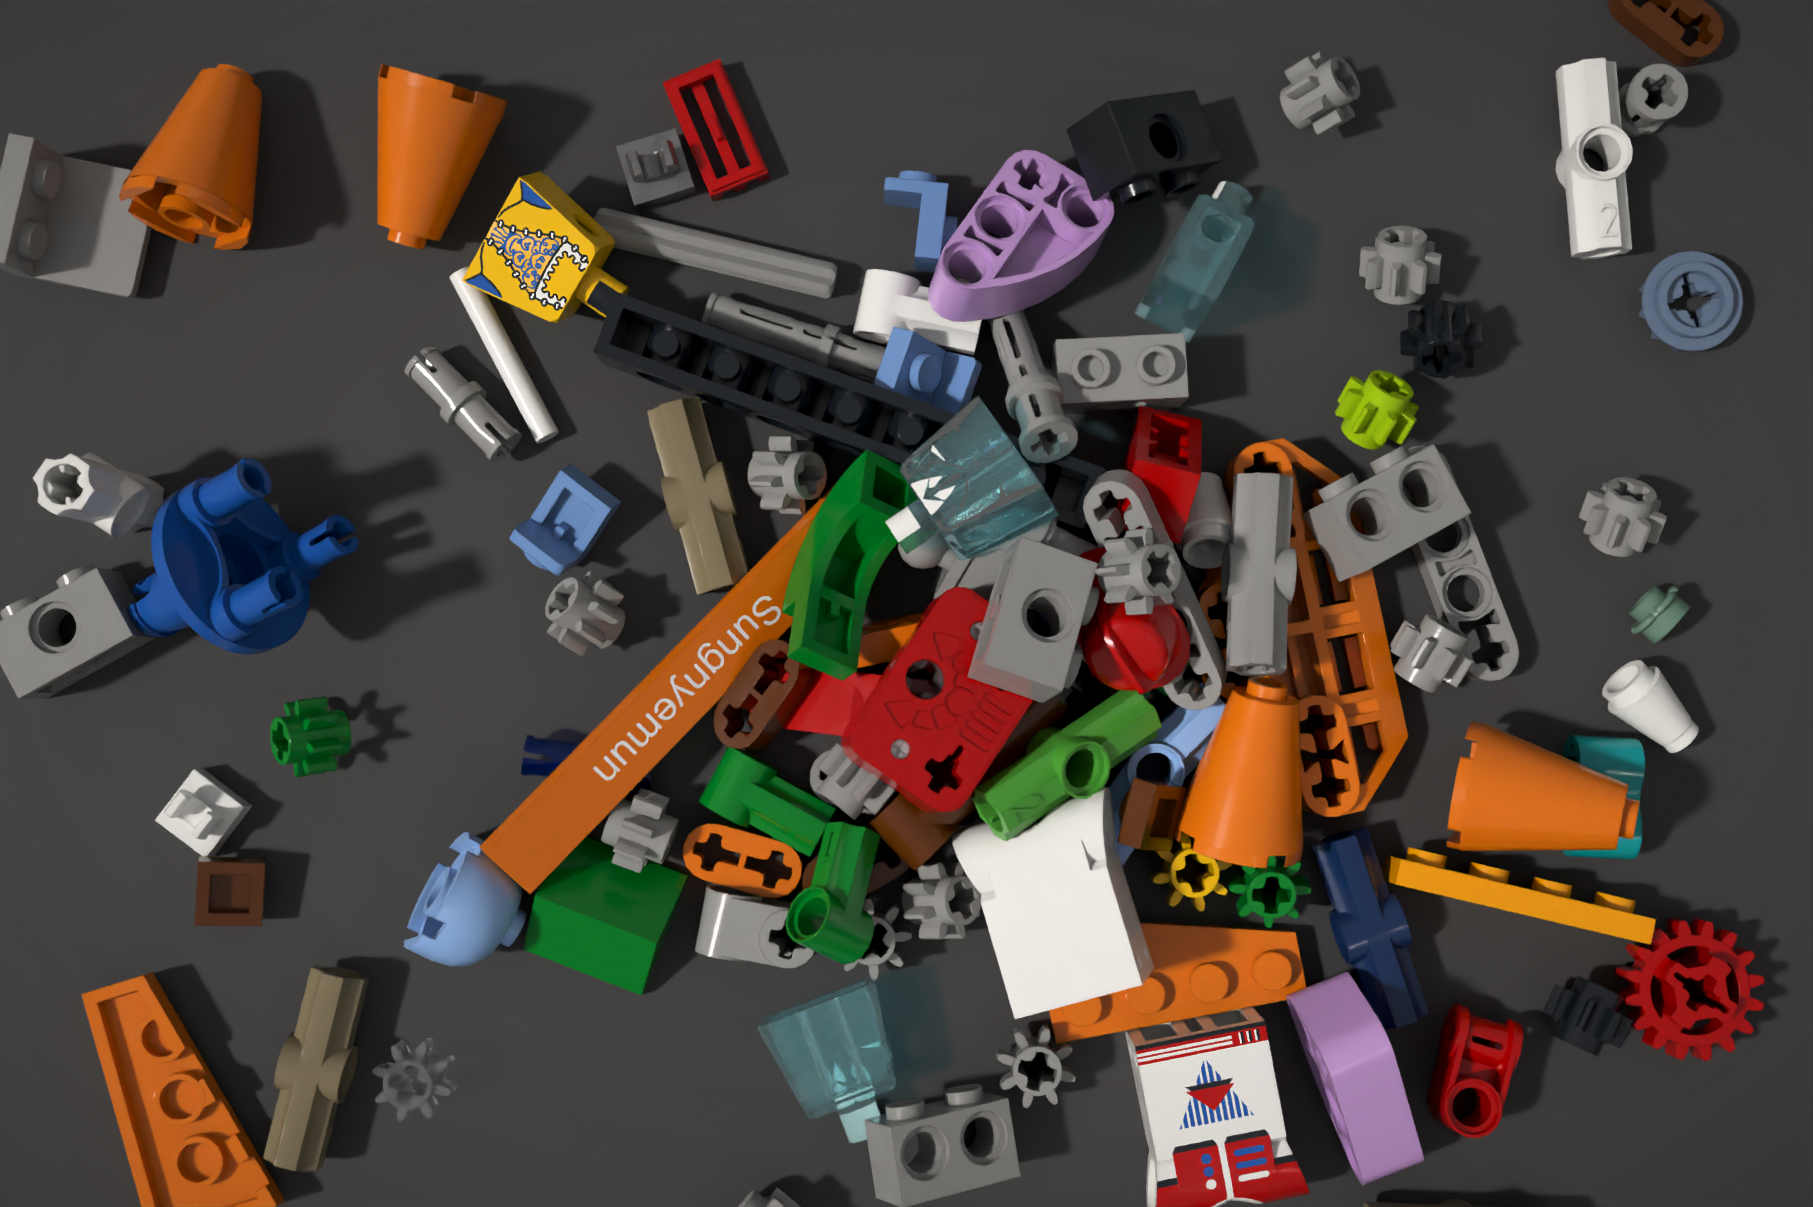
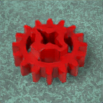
M1673 917L1668 918L1667 934L1659 928H1654L1651 945L1648 944L1643 948L1630 943L1627 944L1625 949L1635 959L1632 968L1626 966L1616 967L1615 974L1629 980V989L1622 990L1616 994L1624 997L1623 1004L1633 1006L1634 1008L1626 1016L1633 1020L1631 1028L1635 1030L1646 1029L1641 1040L1644 1044L1657 1050L1665 1045V1054L1676 1059L1684 1060L1688 1050H1690L1692 1056L1708 1061L1711 1060L1712 1055L1711 1044L1731 1053L1736 1049L1734 1040L1730 1035L1734 1030L1750 1035L1755 1029L1744 1016L1747 1010H1763L1764 1003L1750 997V988L1757 987L1765 982L1764 976L1746 972L1745 967L1756 957L1753 951L1741 947L1732 949L1736 943L1737 934L1721 928L1714 932L1713 922L1697 918L1693 920L1689 927L1686 920ZM1697 946L1695 950L1688 949L1682 958L1670 959L1667 957L1668 954L1677 949ZM1674 974L1686 979L1689 978L1688 983L1695 989L1694 993L1701 997L1704 1002L1692 998L1689 999L1690 994L1683 988L1684 984L1674 977ZM1651 985L1654 996L1653 1000L1651 998ZM1697 1020H1711L1700 1028L1690 1030Z

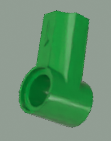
M727 747L698 801L720 816L745 828H749L752 825L769 834L772 838L810 857L836 807L825 803L813 794L778 776L779 770L742 749Z
M845 822L826 823L811 886L796 896L787 913V934L794 942L844 965L854 963L863 956L869 948L874 931L872 916L863 909L877 853L880 839L879 834L866 827L854 826Z

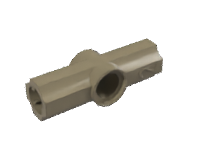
M700 397L660 404L658 407L647 411L649 426L665 476L660 478L666 507L674 530L681 534L697 595L701 596L731 589L750 570L734 521V516H737L738 513L732 488L723 461L718 462Z
M321 965L313 966L310 969L295 1032L293 1031L286 1039L275 1071L274 1084L275 1088L280 1089L263 1159L270 1161L276 1167L292 1171H318L323 1167L328 1143L333 1131L338 1103H342L350 1089L358 1061V1047L353 1046L370 979V977L364 976L358 971Z

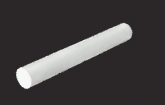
M469 267L459 269L449 278L536 443L539 444L555 437L559 430L487 294L462 281Z

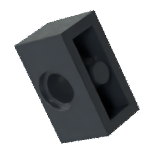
M1195 90L1107 101L1066 130L1093 201L1120 197L1122 204L1127 205L1148 198L1162 189L1166 197L1176 196L1200 185L1202 181L1199 174L1222 161Z

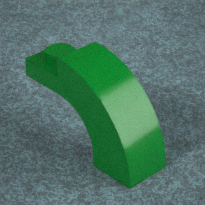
M867 449L849 466L821 505L806 534L788 581L782 608L783 613L793 617L788 658L842 681L857 671L867 599L879 569L891 550L898 543L885 521L906 507L909 508L916 519L918 495L911 484L920 481L921 475L914 473L907 480L902 472V466ZM906 469L910 475L913 473L912 471Z

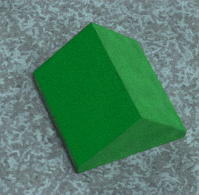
M587 835L541 883L534 897L523 950L642 996L689 875L648 860L647 865L643 866L641 873L611 863L615 854L613 852L614 846Z

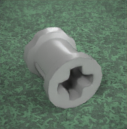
M1652 64L1644 67L1632 78L1631 83L1622 86L1619 89L1622 130L1631 137L1650 135L1662 126L1666 120L1676 116L1684 108L1688 99V85L1684 76L1676 68L1667 64ZM1661 80L1665 81L1666 83L1660 88L1656 85ZM1648 96L1652 99L1649 106L1645 103ZM1635 115H1638L1640 117L1639 120L1632 121V118Z

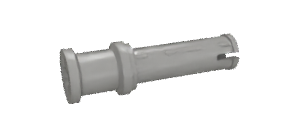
M1024 309L1015 313L986 319L1010 386L1005 403L1008 414L1018 421L1021 429L1018 441L1022 455L1027 460L1035 463H1049L1063 458L1075 448L1078 441V431L1073 421L1064 415L1062 409L1064 394L1061 384L1055 378L1046 374ZM1015 342H1017L1021 353L1019 358L1014 347ZM1023 368L1027 370V375H1024ZM1032 395L1036 397V404L1033 402ZM1050 429L1053 436L1052 442L1047 441L1044 433L1045 430Z

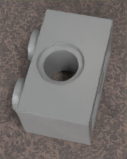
M1185 333L1055 340L1050 353L1052 377L1061 384L1064 394V401L1062 403L1064 415L1138 411L1140 405L1158 410L1179 409L1189 397Z
M1021 536L1002 555L967 677L1040 703H1044L1063 691V688L1069 689L1076 679L1082 660V651L1075 649L1081 625L1086 626L1090 622L1099 599V588L1092 586L1098 563ZM1028 609L1038 610L1046 616L1050 624L1049 637L1040 636L1030 628L1027 621Z
M93 565L82 566L61 576L56 581L59 588L39 600L37 596L26 597L1 610L0 665L18 699H47L155 639L145 635L130 619L127 607L132 603H137V600L121 572L94 568ZM71 613L76 621V633L74 638L68 644H65L60 637L59 626L62 619Z

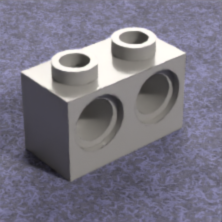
M1434 444L1413 455H1410L1406 446L1403 445L1369 463L1375 475L1359 483L1352 472L1318 490L1323 503L1302 515L1339 582L1373 568L1471 514L1469 507ZM1403 483L1411 488L1415 497V505L1406 499L1402 488ZM1350 510L1355 511L1361 517L1364 524L1363 534L1359 533L1352 525Z
M966 1084L944 1090L945 1100L925 1104L922 1098L898 1100L885 1105V1115L864 1119L876 1198L898 1207H909L1020 1177L1009 1099L983 1092L981 1084ZM974 1120L976 1136L972 1144L966 1148L964 1133L968 1124ZM916 1134L919 1141L918 1152L915 1158L907 1164L904 1155L905 1147L908 1140Z

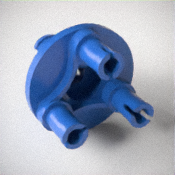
M244 458L235 464L234 467L214 478L202 477L171 494L162 503L155 516L151 534L152 558L156 572L148 578L139 581L131 589L138 596L144 593L148 594L137 603H132L127 607L130 619L145 635L154 638L172 636L182 629L191 627L210 643L233 653L254 655L268 652L288 642L300 630L309 608V581L320 574L323 566L342 556L349 555L357 549L358 538L352 537L341 544L338 542V540L353 534L356 530L345 517L333 515L328 517L323 523L302 534L298 532L291 533L281 517L262 499L271 491L272 484L267 470L260 462L251 458Z

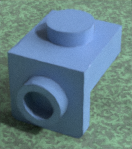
M909 170L900 172L899 178H885L884 204L920 209L915 249V270L935 272L944 246L957 230L958 217L946 216L948 183L936 182L937 177L931 173Z
M570 464L559 471L531 518L516 526L509 538L524 551V555L532 564L560 576L586 558L621 504V501L573 464Z

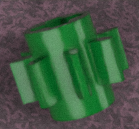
M325 696L285 703L286 716L275 717L270 727V743L276 761L280 765L294 764L295 777L336 771L338 768L335 757L346 756L351 747V728L346 714L341 709L328 710L327 697Z
M1269 856L1267 868L1242 866L1241 875L1233 874L1227 876L1229 891L1238 894L1245 893L1236 903L1238 914L1241 917H1245L1254 911L1263 917L1266 928H1271L1274 918H1279L1286 914L1297 919L1299 914L1295 905L1296 895L1311 893L1307 878L1293 876L1299 871L1301 862L1298 861L1293 866L1284 867L1286 857L1283 859L1280 856ZM1267 877H1277L1278 881L1272 883L1270 892L1259 891L1260 888L1264 887Z

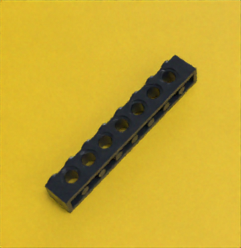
M617 291L593 351L605 366L691 397H700L702 401L857 457L868 449L902 467L909 458L957 416V414ZM965 418L958 425L965 433L954 429L929 444L906 466V469L914 472L919 466L927 470L928 461H941L974 471L968 472L945 464L930 463L928 476L927 472L922 469H918L915 473L921 475L920 480L929 478L928 483L930 478L942 476L936 484L937 486L943 484L956 473H963L962 476L942 487L947 489L955 486L953 492L964 495L968 473L966 496L989 505L1000 498L1001 485L1005 495L1016 490L1039 483L1041 487L999 508L1005 509L1021 504H1035L1053 513V517L1057 518L1056 526L1076 536L1084 530L1087 522L1083 510L1085 496L1097 478L1104 474L1106 469L1070 455L1049 463L1029 461L1021 453L1018 436ZM933 445L945 461L931 451ZM1011 445L1013 446L1012 449H1010L1009 451L1005 452V453L1002 454L1001 456L997 457L998 455H1000L1001 453H1003L1005 450H1007ZM991 449L996 450V454L994 456L989 455V451ZM975 460L979 461V466L973 467L972 462Z

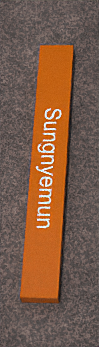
M835 484L479 846L484 854L529 894L548 877L726 693L752 653L762 643L769 640H778L792 625L793 617L782 612L788 581L806 534L821 505Z

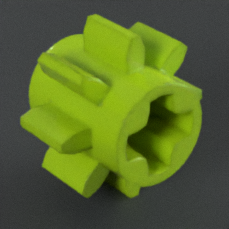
M1374 370L1369 374L1365 382L1355 376L1350 377L1337 400L1340 404L1335 411V415L1344 418L1341 430L1349 440L1363 448L1379 450L1383 448L1388 438L1400 445L1404 443L1417 421L1414 415L1419 407L1417 404L1410 402L1414 393L1407 382L1390 372Z

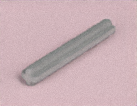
M608 208L598 209L594 218L614 238V248L825 299L831 297L835 288L838 273L837 266L832 262Z

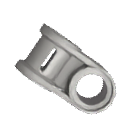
M706 886L695 951L699 954L729 961H750L781 968H796L805 964L815 952L800 944L794 950L786 947V937L777 934V930H782L786 925V917L792 901L766 898L726 886Z

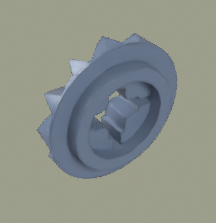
M1699 251L1679 252L1660 261L1651 268L1652 271L1638 290L1642 293V307L1638 316L1644 318L1652 330L1651 338L1661 340L1672 346L1673 352H1701L1720 344L1736 328L1743 308L1741 287L1733 271L1720 259ZM1682 287H1686L1689 296L1700 295L1701 298L1711 296V300L1694 310V319L1690 318L1687 310L1677 311L1676 308L1669 309L1668 305L1683 295Z

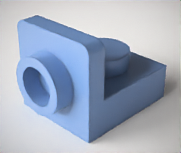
M893 327L874 385L958 415L970 403L982 364L973 357L947 352L914 331Z

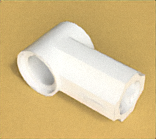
M880 269L866 271L853 330L855 336L887 345L893 327L914 331L944 350L974 356L982 320L955 322L942 318L933 310L929 302V287L921 286L922 283L919 280L894 271Z

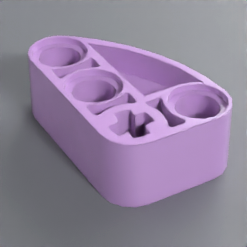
M1022 150L1014 153L1006 160L944 246L928 290V298L933 310L942 318L955 322L991 319L1021 311L1061 291L1077 278L1096 256L1114 216V204L1111 198L1093 201L1086 181L1082 176L1043 153L1035 150ZM988 233L994 234V235H996V236H998V237H1000V238L993 237V236L989 235ZM954 277L963 278L967 280L969 283L960 282L956 280Z
M1343 972L1286 995L1288 1008L1312 1075L1341 1145L1359 1182L1364 1186L1423 1162L1422 1148L1393 1048L1380 1020L1348 972Z

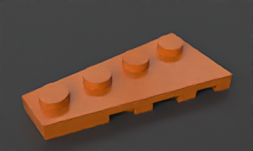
M1154 921L1140 922L1154 965V970L1143 985L1049 1010L1054 1041L1058 1044L1286 1000V995L1306 987L1296 932L1289 929L1184 925Z
M147 973L81 994L141 1207H276L285 1200L154 973Z

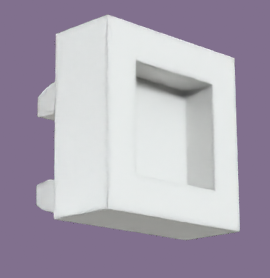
M198 768L193 769L155 821L201 856L214 857L251 809L252 805L206 770Z

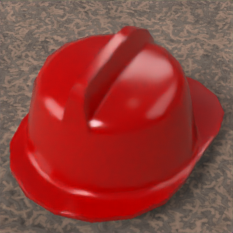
M1103 546L1085 551L1079 557L1099 564L1100 559L1107 551ZM1095 574L1092 586L1099 588L1098 603L1090 622L1086 626L1081 625L1077 638L1089 671L1101 683L1109 687L1124 691L1136 690L1140 695L1151 689L1167 685L1182 673L1190 658L1191 639L1184 621L1177 613L1173 604L1154 605L1152 614L1127 615L1125 602L1106 604L1104 601L1106 594L1101 589L1097 574Z

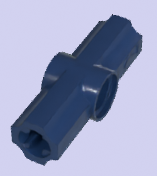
M1361 827L1339 832L1311 844L1314 858H1316L1322 882L1326 887L1333 910L1329 911V921L1335 941L1348 966L1352 965L1362 994L1372 1007L1384 1029L1400 1028L1418 1022L1420 1018L1428 1015L1429 1011L1407 948L1412 945L1410 929L1397 897L1392 891L1388 892L1368 829Z

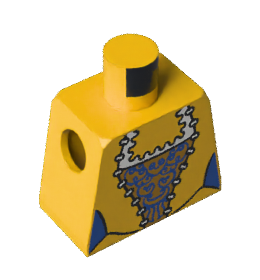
M540 171L518 178L462 279L463 282L471 287L554 323H559L573 316L581 303H584L606 318L615 292L617 291L625 295L629 292V287L601 269L614 248V238L558 185Z

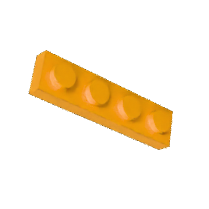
M1408 847L1406 859L1390 855L1385 857L1382 871L1384 880L1395 885L1649 945L1652 942L1656 919L1633 913L1636 903L1634 900L1596 891L1594 903L1570 898L1573 886L1533 877L1531 889L1508 884L1510 871L1474 862L1470 863L1468 874L1445 869L1447 856Z

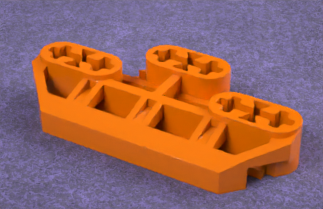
M1285 438L1255 443L1239 452L1228 463L1225 470V488L1231 512L1234 475L1244 473L1245 470L1254 464V460L1258 469H1268L1270 473L1293 477L1290 547H1294L1297 558L1295 592L1291 605H1288L1287 670L1283 674L1263 677L1288 685L1287 694L1299 701V721L1308 718V710L1311 715H1321L1323 718V727L1314 730V738L1312 734L1300 733V752L1317 753L1316 748L1320 750L1333 749L1335 759L1319 758V762L1307 760L1302 762L1301 758L1302 809L1324 817H1338L1364 811L1408 739L1373 571L1371 568L1339 582L1323 553L1333 602L1346 600V602L1320 608V605L1323 604L1314 557L1309 555L1308 552L1321 548L1306 520L1303 519L1302 514L1304 511L1295 469H1292L1291 464L1320 480L1321 488L1341 479V477ZM1316 488L1310 496L1313 508L1323 503L1318 493L1319 488ZM1350 510L1352 525L1359 533L1363 534L1364 529L1361 517L1355 511ZM1221 566L1206 569L1204 574L1207 577L1199 585L1195 593L1216 641L1226 639L1225 630L1220 619L1210 620L1208 608L1217 604V595H1220L1223 604H1228V601H1223L1221 597ZM1353 634L1354 637L1341 639L1351 687L1358 688L1364 686L1365 690L1339 695L1342 687L1332 641L1328 642L1327 639ZM1223 648L1220 650L1226 662L1227 648ZM1207 673L1201 675L1204 684L1208 679ZM1249 676L1240 680L1239 686H1247L1249 678L1256 676ZM1225 683L1219 698L1225 704L1233 688L1236 687L1234 683ZM1360 725L1364 746L1371 751H1375L1378 747L1379 758L1362 783L1359 781L1361 775L1351 729L1348 728ZM1321 771L1325 777L1335 778L1337 782V788L1327 792L1328 802L1324 797L1314 796L1312 793V785L1322 782Z

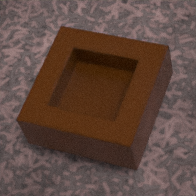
M1133 778L1131 789L1124 796L1120 806L1119 821L1121 828L1117 842L1139 850L1170 851L1187 788L1162 780Z
M199 856L194 926L262 927L266 858Z

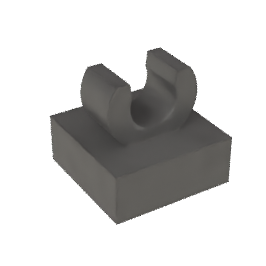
M676 128L616 146L637 212L697 193Z

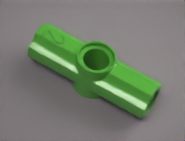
M1120 690L1064 729L1057 726H1049L1039 730L1029 742L1024 756L974 789L975 797L972 800L980 818L986 822L995 836L1008 841L1071 796L1076 799H1088L1105 786L1111 768L1158 737L1157 730L1162 727L1155 707L1136 690Z

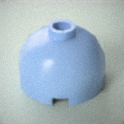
M464 832L449 847L460 853L452 866L446 867L438 862L422 890L409 919L407 928L418 933V936L404 940V947L431 961L450 967L470 966L490 956L500 943L509 947L515 941L526 919V912L518 908L522 897V887L484 854L479 847L484 840Z

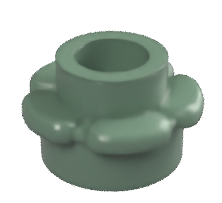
M1654 585L1644 593L1628 612L1629 615L1637 620L1632 625L1631 632L1634 635L1641 632L1652 643L1658 642L1670 632L1690 608L1685 601L1676 595L1679 588L1674 585L1663 592Z

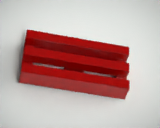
M720 58L662 82L712 202L723 198L724 193L733 189L737 192L747 188L746 184L758 180L759 183L770 178ZM714 78L751 164L743 169L738 167L703 85L704 81ZM691 87L728 173V175L719 179L714 174L680 94V91Z

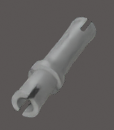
M716 292L711 293L702 317V323L874 384L886 349L885 347L842 334L841 327L827 324L826 328L814 324H808L764 308L736 301Z

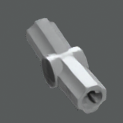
M1260 472L1237 473L1234 475L1230 543L1225 545L1222 557L1221 597L1223 601H1228L1226 671L1235 672L1242 676L1263 677L1283 674L1287 670L1288 605H1291L1297 574L1296 551L1294 547H1290L1293 477Z

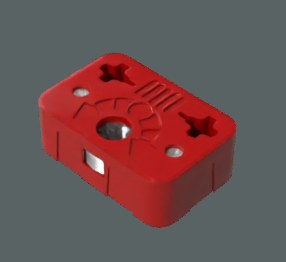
M966 587L951 588L929 604L920 617V622L903 647L897 651L876 682L878 684L861 709L852 717L841 737V747L850 761L869 774L875 775L901 793L906 800L930 814L952 812L961 808L1033 701L1032 699L967 677L989 602ZM924 668L930 673L927 683L933 688L932 694L925 692L916 697L909 691L912 681L906 676L907 671L914 673ZM949 756L945 762L947 767L943 773L944 777L950 781L949 787L944 786L931 790L928 785L931 782L932 776L924 769L925 766L940 763Z

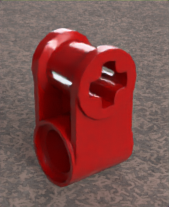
M1458 1003L1453 1004L1449 1009L1441 1030L1439 1054L1427 1095L1430 1113L1439 1123L1470 1138H1480L1489 1135L1497 1128L1502 1118L1511 1076L1517 1066L1522 1050L1523 1027L1519 1021L1507 1019L1504 1023H1499L1470 1014L1467 1006ZM1477 1036L1483 1039H1487L1490 1041V1043L1488 1045H1484L1478 1042L1472 1041V1037ZM1470 1087L1476 1096V1106L1473 1112L1466 1118L1456 1119L1452 1110L1453 1100L1461 1090Z

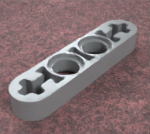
M1415 446L1407 450L1410 455H1413L1428 446ZM1438 451L1439 455L1441 456L1444 464L1446 465L1450 475L1452 476L1456 484L1449 463L1447 462L1444 455ZM1403 483L1402 488L1406 499L1415 505V497L1411 488ZM1467 515L1453 523L1456 528L1457 539L1453 548L1448 552L1435 551L1429 547L1425 539L1414 544L1411 548L1439 619L1460 630L1458 623L1478 620L1486 614L1489 615L1491 624L1481 625L1478 628L1485 643L1498 644L1500 654L1492 658L1493 669L1490 670L1487 663L1473 662L1465 676L1480 682L1501 680L1511 674L1517 665L1519 658L1518 643L1470 517ZM1461 575L1475 581L1480 593L1478 603L1468 612L1459 611L1454 608L1447 596L1450 582ZM1475 629L1463 632L1469 637V640L1462 651L1472 656V652L1480 649V641Z
M1118 469L1107 471L1097 478L1085 496L1083 510L1086 521L1099 548L1104 546L1106 540L1117 539L1126 524L1129 530H1135L1139 526H1142L1144 529L1151 528L1153 543L1171 541L1147 487L1138 476L1132 472ZM1109 491L1112 492L1116 499L1128 498L1130 501V505L1124 513V520L1116 507L1106 509L1102 504ZM1180 562L1182 576L1177 588L1171 593L1174 599L1172 604L1186 618V629L1191 639L1190 645L1195 643L1190 650V665L1198 675L1207 673L1208 679L1204 687H1200L1195 679L1184 680L1183 675L1188 666L1187 662L1182 673L1163 687L1170 699L1180 707L1189 710H1203L1213 705L1220 697L1226 683L1228 671H1226L1225 659Z

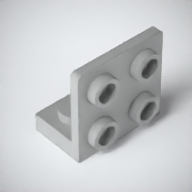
M9 133L0 169V269L16 276L128 299L135 298L139 288L152 228L128 212L132 202L130 198L120 201L119 194L123 182L131 170L61 156L35 138Z

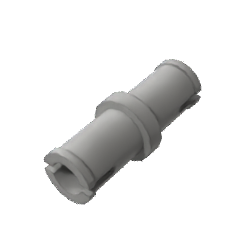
M429 345L423 348L420 352L427 359L425 365L415 355L407 364L405 374L413 379L441 407L440 416L450 426L458 425L482 449L491 462H497L504 458L506 455L500 449L502 443L511 452L519 443L522 434L516 428L514 429L485 400L486 391L476 381L468 382L440 354V350L436 346Z

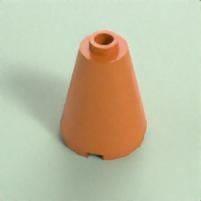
M219 64L216 68H205L200 71L123 182L119 194L120 201L129 198L132 200L128 212L136 219L156 231L190 244H194L197 234L214 237L216 241L213 249H241L249 242L253 228L263 99L261 90L254 84V79L249 73L229 64Z
M384 64L380 65L378 74L377 224L390 228L387 240L425 250L427 239L441 240L505 114L507 100L478 91L474 92L455 84Z
M1250 677L1247 686H1236L1233 688L1186 790L1174 839L1180 842L1184 833L1193 837L1192 851L1226 863L1253 868H1267L1269 856H1286L1284 867L1293 866L1300 861L1303 850L1299 701L1287 694V684L1264 677Z
M1471 721L1465 739L1478 742H1472L1470 758L1460 756L1448 820V830H1453L1454 832L1447 840V847L1459 849L1460 851L1617 850L1619 837L1633 840L1640 800L1627 798L1629 784L1486 723Z

